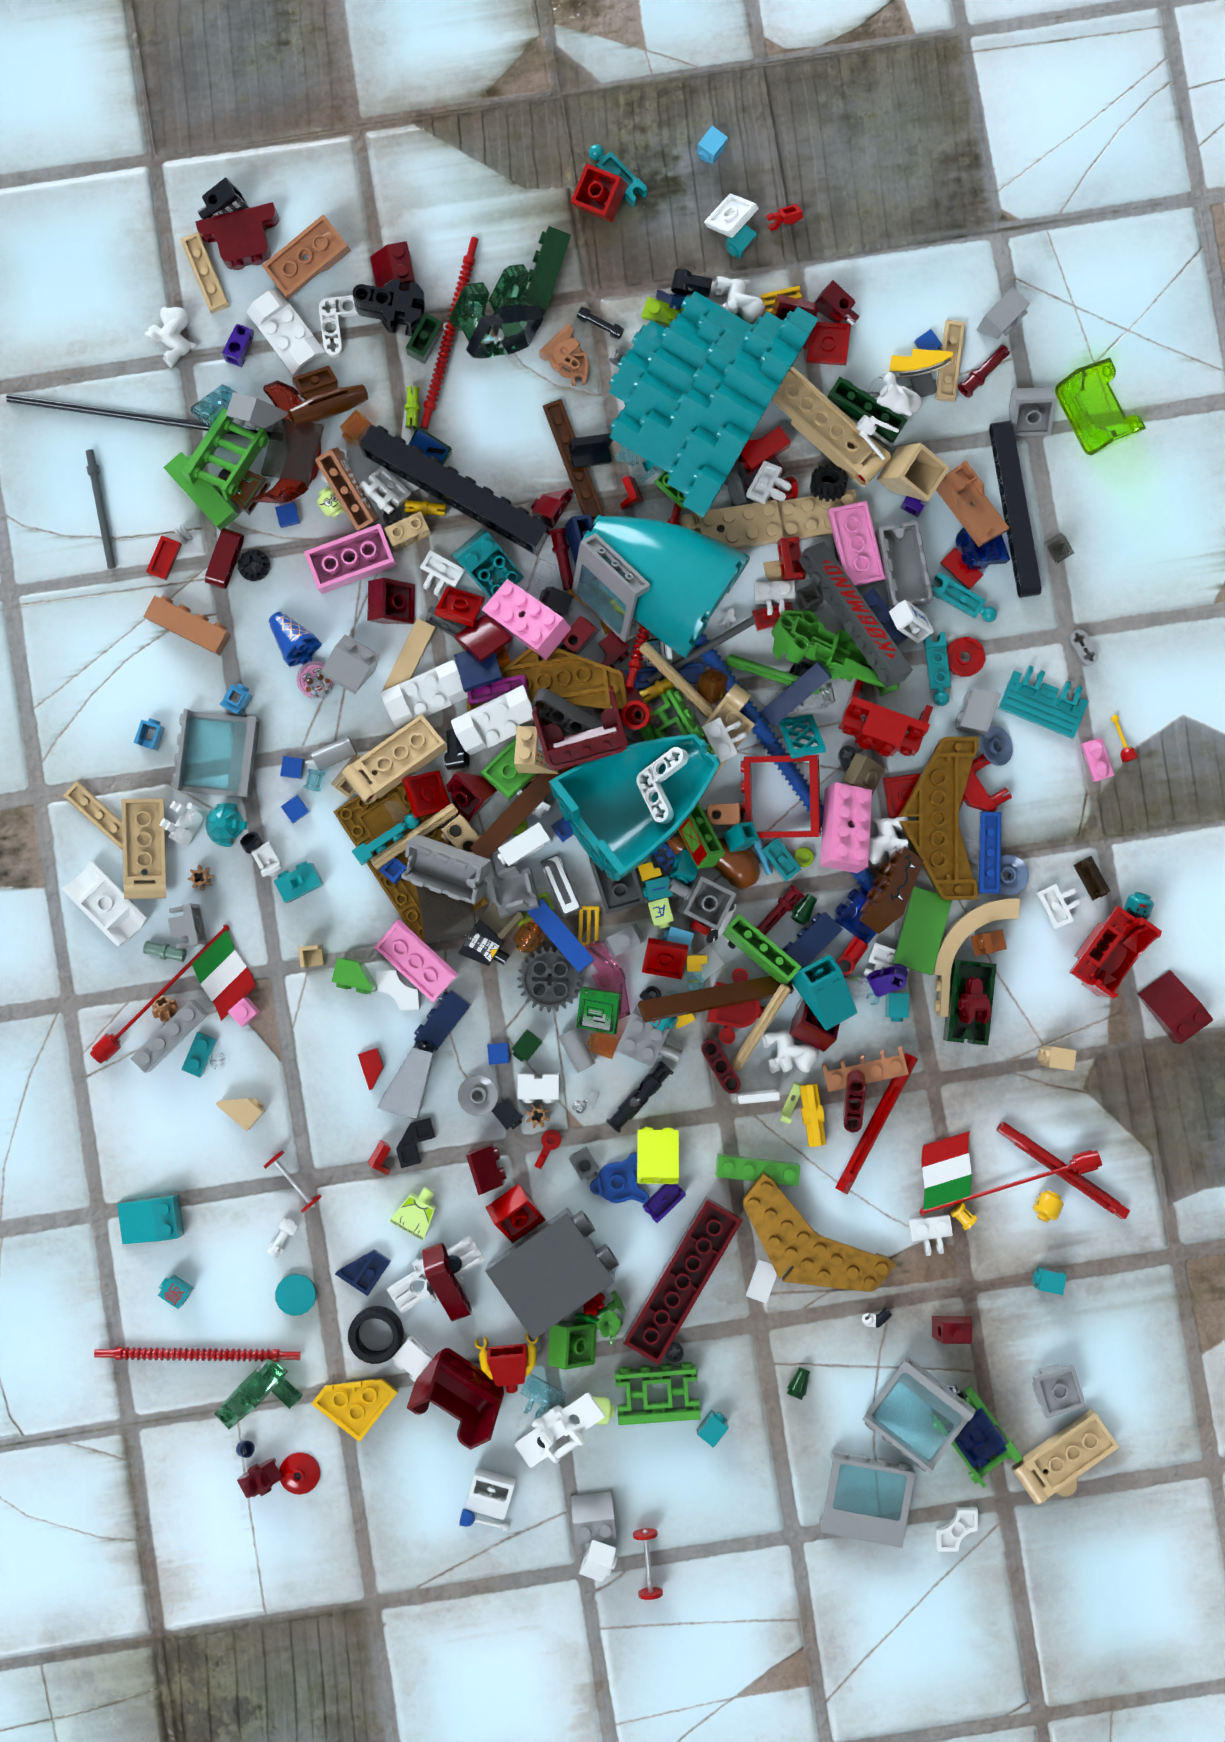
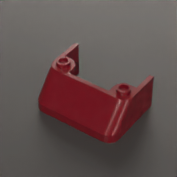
M613 685L609 686L608 691L613 707H609L602 712V727L564 737L558 725L547 724L543 726L538 706L533 707L532 716L546 763L551 769L567 768L615 755L626 749L627 738Z

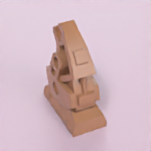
M568 323L539 350V357L544 361L549 360L551 367L561 376L571 378L572 386H576V378H581L582 385H585L589 360L586 352L581 350L580 343L573 338L574 330Z

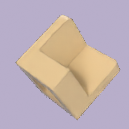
M322 945L298 947L301 968L325 965Z

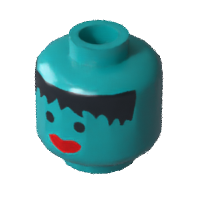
M1135 892V894L1128 896L1124 910L1135 918L1148 920L1154 903L1150 900L1151 896Z

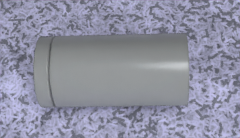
M347 736L311 752V755L318 770L321 771L355 756L357 753L351 739Z
M576 1027L558 1037L577 1073L595 1064Z

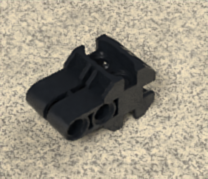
M392 279L383 288L359 284L354 287V306L360 316L382 320V324L390 333L396 332L397 324L406 325L405 335H413L421 320V313L424 314L425 311L424 292L418 283L410 282L409 292L399 290L400 280Z

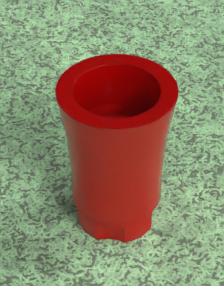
M634 700L628 702L623 707L621 718L628 728L636 730L649 725L654 718V713L649 705Z

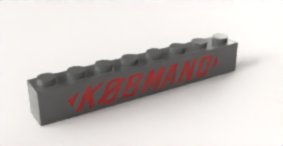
M822 542L806 548L798 561L811 578L813 584L816 585L824 600L827 601L835 616L840 620L846 632L851 636L857 648L862 652L868 664L873 668L879 680L886 688L905 681L913 671L912 667L826 543Z

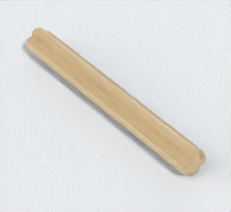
M644 642L640 646V652L705 717H709L714 712V708L649 642Z
M453 803L449 804L371 859L372 865L379 869L405 851L407 841L419 834L425 837L458 814Z
M780 984L731 1062L734 1070L740 1071L787 998L791 989L786 984Z

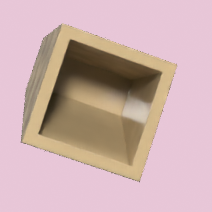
M922 443L903 445L896 448L891 456V460L885 465L877 480L891 492L928 502L950 467Z

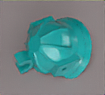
M217 804L207 816V834L212 842L217 845L231 847L233 843L231 839L238 837L243 830H247L248 822L244 821L241 814L236 811L237 804Z

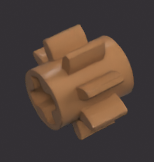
M198 865V870H190L192 876L188 880L194 883L192 888H197L200 885V889L204 891L206 885L212 886L210 881L215 876L210 875L209 871L211 868L207 867L203 870L202 865ZM199 874L203 875L204 881H199Z
M166 996L159 997L151 1005L154 1018L159 1017L160 1021L167 1022L178 1012L175 999L170 1001L169 997Z
M543 1103L539 1107H535L532 1104L533 1110L525 1112L530 1115L526 1122L532 1121L534 1123L533 1128L537 1124H540L543 1128V1121H550V1118L546 1116L549 1109L544 1110L542 1108ZM534 1111H537L538 1113H543L540 1121L538 1120V1118H533L535 1114Z

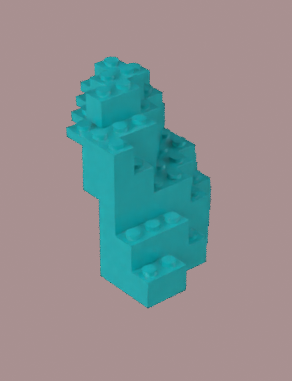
M694 291L690 297H685L681 305L684 308L682 313L676 315L669 327L664 328L652 320L646 326L642 325L631 342L634 344L632 350L628 349L625 356L621 358L617 365L620 370L618 374L614 373L609 382L612 386L608 393L624 401L625 404L624 409L620 411L610 426L612 432L609 438L667 471V475L670 476L667 484L684 493L683 496L686 497L682 505L702 517L705 516L720 492L740 453L786 374L792 368L818 321V318L798 306L794 312L790 311L784 321L767 311L763 317L759 316L756 322L751 325Z

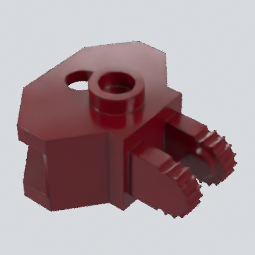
M969 977L966 981L965 993H961V998L958 1000L957 1014L962 1023L972 1024L975 1018L976 1022L985 1024L991 1018L990 1000L988 994H983V981L980 978Z
M275 1457L259 1465L257 1463L251 1466L245 1474L237 1479L246 1499L255 1497L258 1494L260 1496L267 1494L272 1490L271 1487L284 1477L283 1472L280 1473L275 1465Z

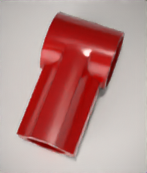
M855 936L835 961L838 966L843 960L848 962L849 968L845 972L842 971L843 975H849L853 972L856 964L869 947Z

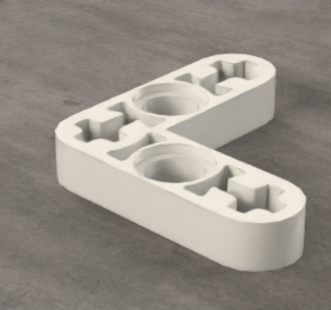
M353 295L326 298L319 304L323 345L326 354L331 358H337L343 352L339 318L359 316L355 306L350 311L343 309L345 302H352L354 304ZM336 303H339V308L341 312L337 311ZM326 305L331 306L332 309H330V313H327L326 310H323L326 309ZM328 324H335V332H326V326ZM330 338H334V343L338 347L335 348V352L328 349L332 346Z
M678 747L670 749L637 776V785L656 822L667 824L673 819V809L660 783L687 763L688 753L684 749ZM664 763L666 770L663 774H660L659 767ZM654 792H657L658 800L653 803L652 795Z

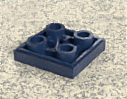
M470 651L454 655L465 693L503 680L496 652L481 663Z

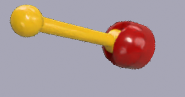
M1113 715L1111 721L1115 723L1124 747L1120 753L1122 763L1137 759L1138 755L1135 749L1127 746L1118 722L1119 716Z

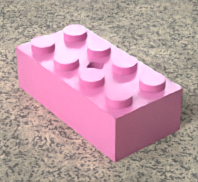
M381 524L304 551L315 583L321 594L397 567ZM350 558H355L352 562H349Z
M508 579L482 609L486 615L495 620L510 635L545 660L572 629L563 617Z
M834 782L825 789L820 866L852 873H859L868 867L872 790Z

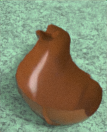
M681 835L667 841L669 847L676 855L683 849L688 851ZM719 838L718 840L725 854L713 868L719 871L724 879H727L736 888L745 889L755 884L760 875V861L755 853L749 848L745 851L730 853L725 838Z

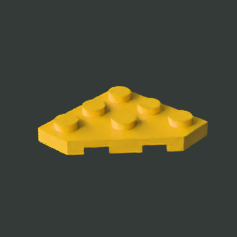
M383 1378L325 1385L311 1404L360 1442L396 1396L398 1390Z

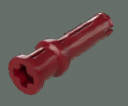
M1000 345L977 370H972L969 373V377L964 382L958 384L959 391L965 397L970 398L973 392L985 383V378L1010 354L1009 349L1004 345Z
M556 528L550 530L549 535H551L553 543L552 552L557 557L563 591H567V589H572L573 575L568 556L570 546L566 542V528Z
M791 884L789 891L778 899V904L756 928L766 935L787 911L793 910V906L800 898H804L805 895Z

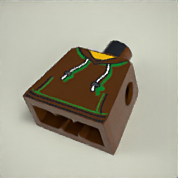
M223 468L218 478L226 481L232 472ZM248 470L238 485L236 494L232 495L231 499L250 516L271 484L265 477Z

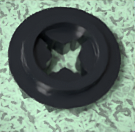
M249 549L247 552L242 553L238 560V570L246 580L259 581L269 573L270 561L262 551ZM251 558L256 563L259 562V565H256L255 571L251 567H247L251 564Z

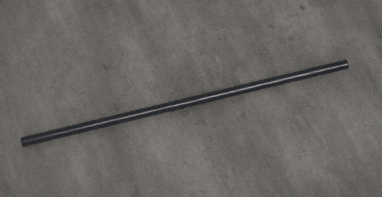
M7 394L6 401L11 403L208 431L213 424ZM248 429V430H250V431H252V432H255V433L258 432V430ZM233 431L227 432V434L239 435ZM267 431L269 440L284 442L285 435L283 433Z

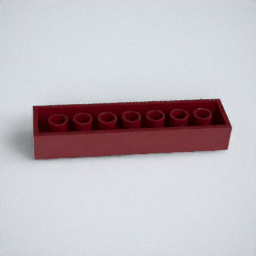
M705 1196L624 1335V1345L654 1363L660 1364L742 1223L740 1216Z

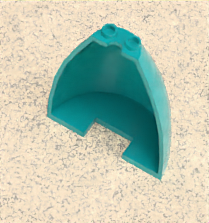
M598 515L593 523L594 528L591 532L588 530L582 540L596 533L651 584L650 590L637 598L633 618L661 642L679 655L687 658L706 629L714 611L726 593L730 592L749 563L750 556L722 541L684 526L652 519ZM601 556L611 566V563L604 556ZM615 569L623 578H625V576L618 569ZM608 588L614 598L626 610V605Z
M696 734L672 736L626 746V749L621 753L582 763L550 780L549 784L554 798L557 799L560 805L559 809L567 822L571 821L572 832L583 849L601 871L605 869L609 878L619 881L646 861L678 831L701 800L721 763L715 754L707 752V743L703 739H699ZM678 747L686 750L688 761L682 768L660 783L674 812L671 822L662 824L653 819L637 785V776L670 749ZM664 763L659 767L660 774H663L666 770ZM654 792L652 795L653 803L658 800L657 792Z

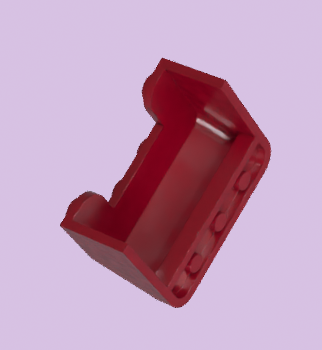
M444 1348L434 1356L416 1379L407 1409L417 1415H421L428 1410L430 1402L460 1421L457 1438L462 1445L472 1450L491 1440L504 1396L503 1386H496L494 1380L489 1379L480 1368L452 1349Z

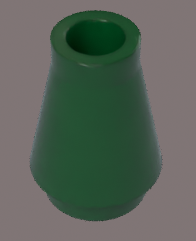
M807 894L791 911V918L798 924L805 925L810 920L817 899Z
M799 1367L787 1387V1394L802 1400L806 1396L810 1371Z

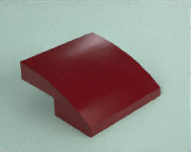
M486 614L476 620L473 627L468 626L454 636V639L466 652L470 651L480 663L512 641L510 634Z

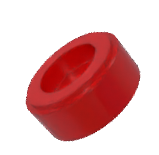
M693 920L690 925L691 928L705 936L709 935L711 931L709 927L696 920Z

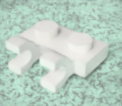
M173 801L170 808L181 814L176 824L163 818L160 826L170 832L169 838L188 847L208 812L190 802L185 807Z

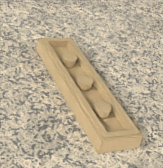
M199 232L181 238L180 240L210 313L212 314L230 307Z
M945 321L941 351L953 352V361L951 364L938 370L935 400L955 402L966 322Z
M416 619L384 685L383 691L412 678L436 629L435 626L421 619Z
M76 781L63 796L123 850L122 821L79 781Z

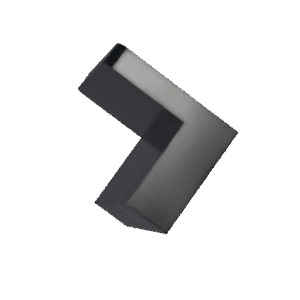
M611 433L573 438L568 445L573 467L581 468L610 464L612 458L609 446L613 441L609 438Z

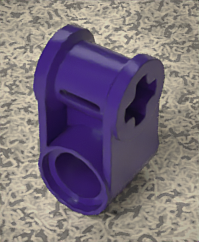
M895 964L884 969L875 970L869 973L866 978L874 995L880 997L903 989L907 983L908 970L902 964Z

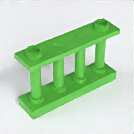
M223 408L182 470L186 482L194 485L197 479L201 478L220 487L224 499L229 501L231 496L236 494L238 485L261 449L268 444L269 437L266 428L260 427L258 432L255 433L233 423V418L226 416L227 409ZM233 431L252 441L248 448L245 449L225 440V435L227 432ZM221 446L242 457L237 465L213 455L214 452ZM211 462L232 473L225 481L203 471L207 463Z
M968 1386L963 1390L967 1395L964 1399L973 1408L976 1407L979 1414L975 1420L961 1430L952 1442V1445L971 1470L968 1475L975 1484L979 1482L984 1488L987 1485L982 1480V1476L1007 1458L1008 1460L1013 1458L1016 1463L1023 1458L971 1386ZM933 1412L931 1414L934 1419L932 1425L938 1433L943 1432L947 1437L949 1433L945 1426L951 1421L945 1416L938 1419ZM988 1424L992 1429L989 1432L990 1434L963 1454L957 1443L981 1425L985 1426ZM1000 1441L1004 1446L1001 1449L1002 1451L975 1470L969 1460L993 1442L997 1443Z

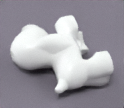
M717 276L714 286L715 296L728 294L726 302L719 306L733 314H741L743 320L750 324L764 314V302L758 297L745 295L746 286L750 283L749 279H728Z
M163 307L160 310V317L164 324L163 328L152 325L147 329L148 331L145 333V336L154 345L162 342L172 349L163 354L164 362L172 368L179 358L186 355L190 349L195 348L197 343L189 342L180 334L189 323L185 310L180 307Z
M888 372L883 379L887 385L881 390L877 403L895 413L912 416L919 411L922 405L921 397L913 390L899 386L896 383L895 374Z
M908 817L872 819L877 825L879 834L877 837H870L869 861L872 864L881 862L885 851H888L890 858L894 851H899L904 846L908 848V839H899L896 831L904 833L899 821H908Z
M790 1027L777 1032H765L761 1037L763 1048H770L773 1044L777 1043V1056L768 1060L772 1074L780 1071L781 1068L783 1072L790 1071L793 1068L792 1062L802 1072H810L812 1065L818 1059L817 1050L809 1044L795 1045L794 1036L789 1034Z

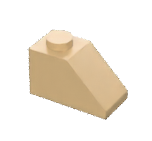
M252 1097L222 1099L216 1103L221 1110L246 1131L250 1130L266 1112L263 1108L264 1104L259 1099H253Z

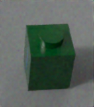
M527 1029L512 1047L514 1051L513 1056L521 1062L523 1060L528 1061L543 1041Z

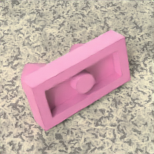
M1102 737L1082 743L1081 747L1092 781L1096 782L1114 776Z

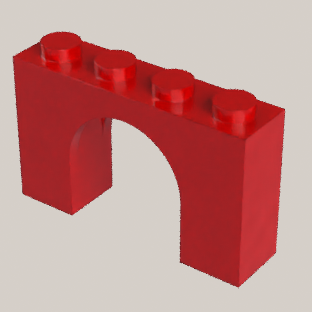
M778 426L760 439L748 440L738 457L739 463H742L745 470L750 473L762 465L763 461H768L773 456L776 457L788 449L791 441L783 429Z

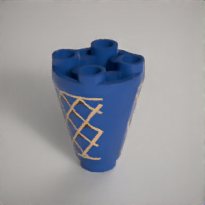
M277 612L270 617V628L283 660L287 665L292 667L300 664L304 666L309 664L314 653L322 646L319 639L286 614H282V612Z

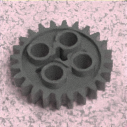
M550 946L549 951L546 952L544 947H542L541 954L534 950L535 957L527 955L529 962L522 961L525 969H518L523 974L522 977L517 978V980L523 983L518 988H524L525 990L520 995L528 996L525 1001L526 1003L531 1000L533 1001L532 1008L537 1004L540 1005V1011L547 1007V1011L550 1013L551 1007H554L556 1012H558L559 1005L566 1009L565 1002L568 1001L572 1004L571 996L578 997L575 990H581V987L577 985V982L583 981V979L577 978V975L581 973L576 971L564 955L560 954L559 949L553 952V948ZM538 963H542L546 967V971L542 975H538L535 972L534 968ZM557 964L565 965L566 972L564 975L556 974L555 966ZM550 973L554 978H568V981H554L552 985H548L547 981H533L532 977H548ZM538 983L543 984L545 987V992L542 995H537L534 992V986ZM557 984L565 986L566 991L564 995L559 996L555 994L554 987Z

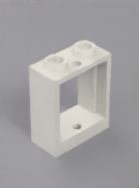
M539 822L499 847L500 853L497 856L504 866L512 867L550 844L551 840Z

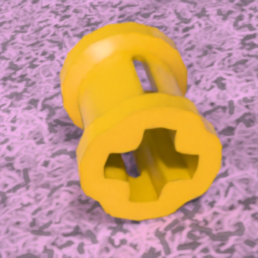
M963 1202L958 1204L950 1213L952 1217H956L963 1225L962 1228L964 1230L969 1229L978 1219L976 1215H972L965 1208Z

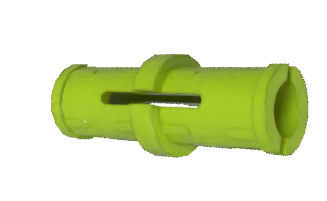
M412 386L407 387V404L404 407L406 411L405 427L407 429H411V426H413V429H418L420 388L413 386V389Z

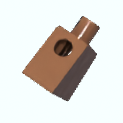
M740 803L707 805V810H703L712 827H734L736 824L743 822ZM721 812V817L715 819V814Z

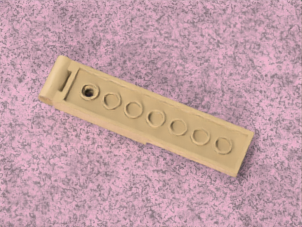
M792 366L771 401L792 419L790 424L834 464L842 468L841 470L845 471L852 480L855 479L861 486H866L891 460L890 453L868 436L884 455L885 459L882 460L866 440L859 435L860 431L855 428L857 424Z
M855 489L846 490L845 495L838 500L836 498V501L833 502L832 499L826 502L825 498L821 501L819 496L816 498L808 496L784 501L771 500L766 501L765 505L758 502L708 510L704 517L697 513L680 516L679 520L680 526L722 541L739 550L777 544L780 538L799 537V540L833 535L827 510L857 503ZM717 528H722L724 532H718Z

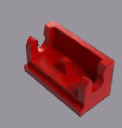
M799 537L780 538L777 542L782 581L805 579V572L798 561L801 557Z

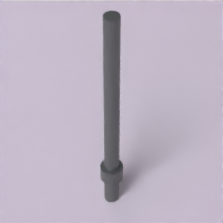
M89 449L85 451L88 462L86 468L91 478L108 569L116 568L98 476L100 470L99 465L96 464L94 450Z
M753 616L690 652L687 658L682 657L670 665L677 670L756 624ZM658 671L649 676L647 680L652 685L655 681H659L665 676Z

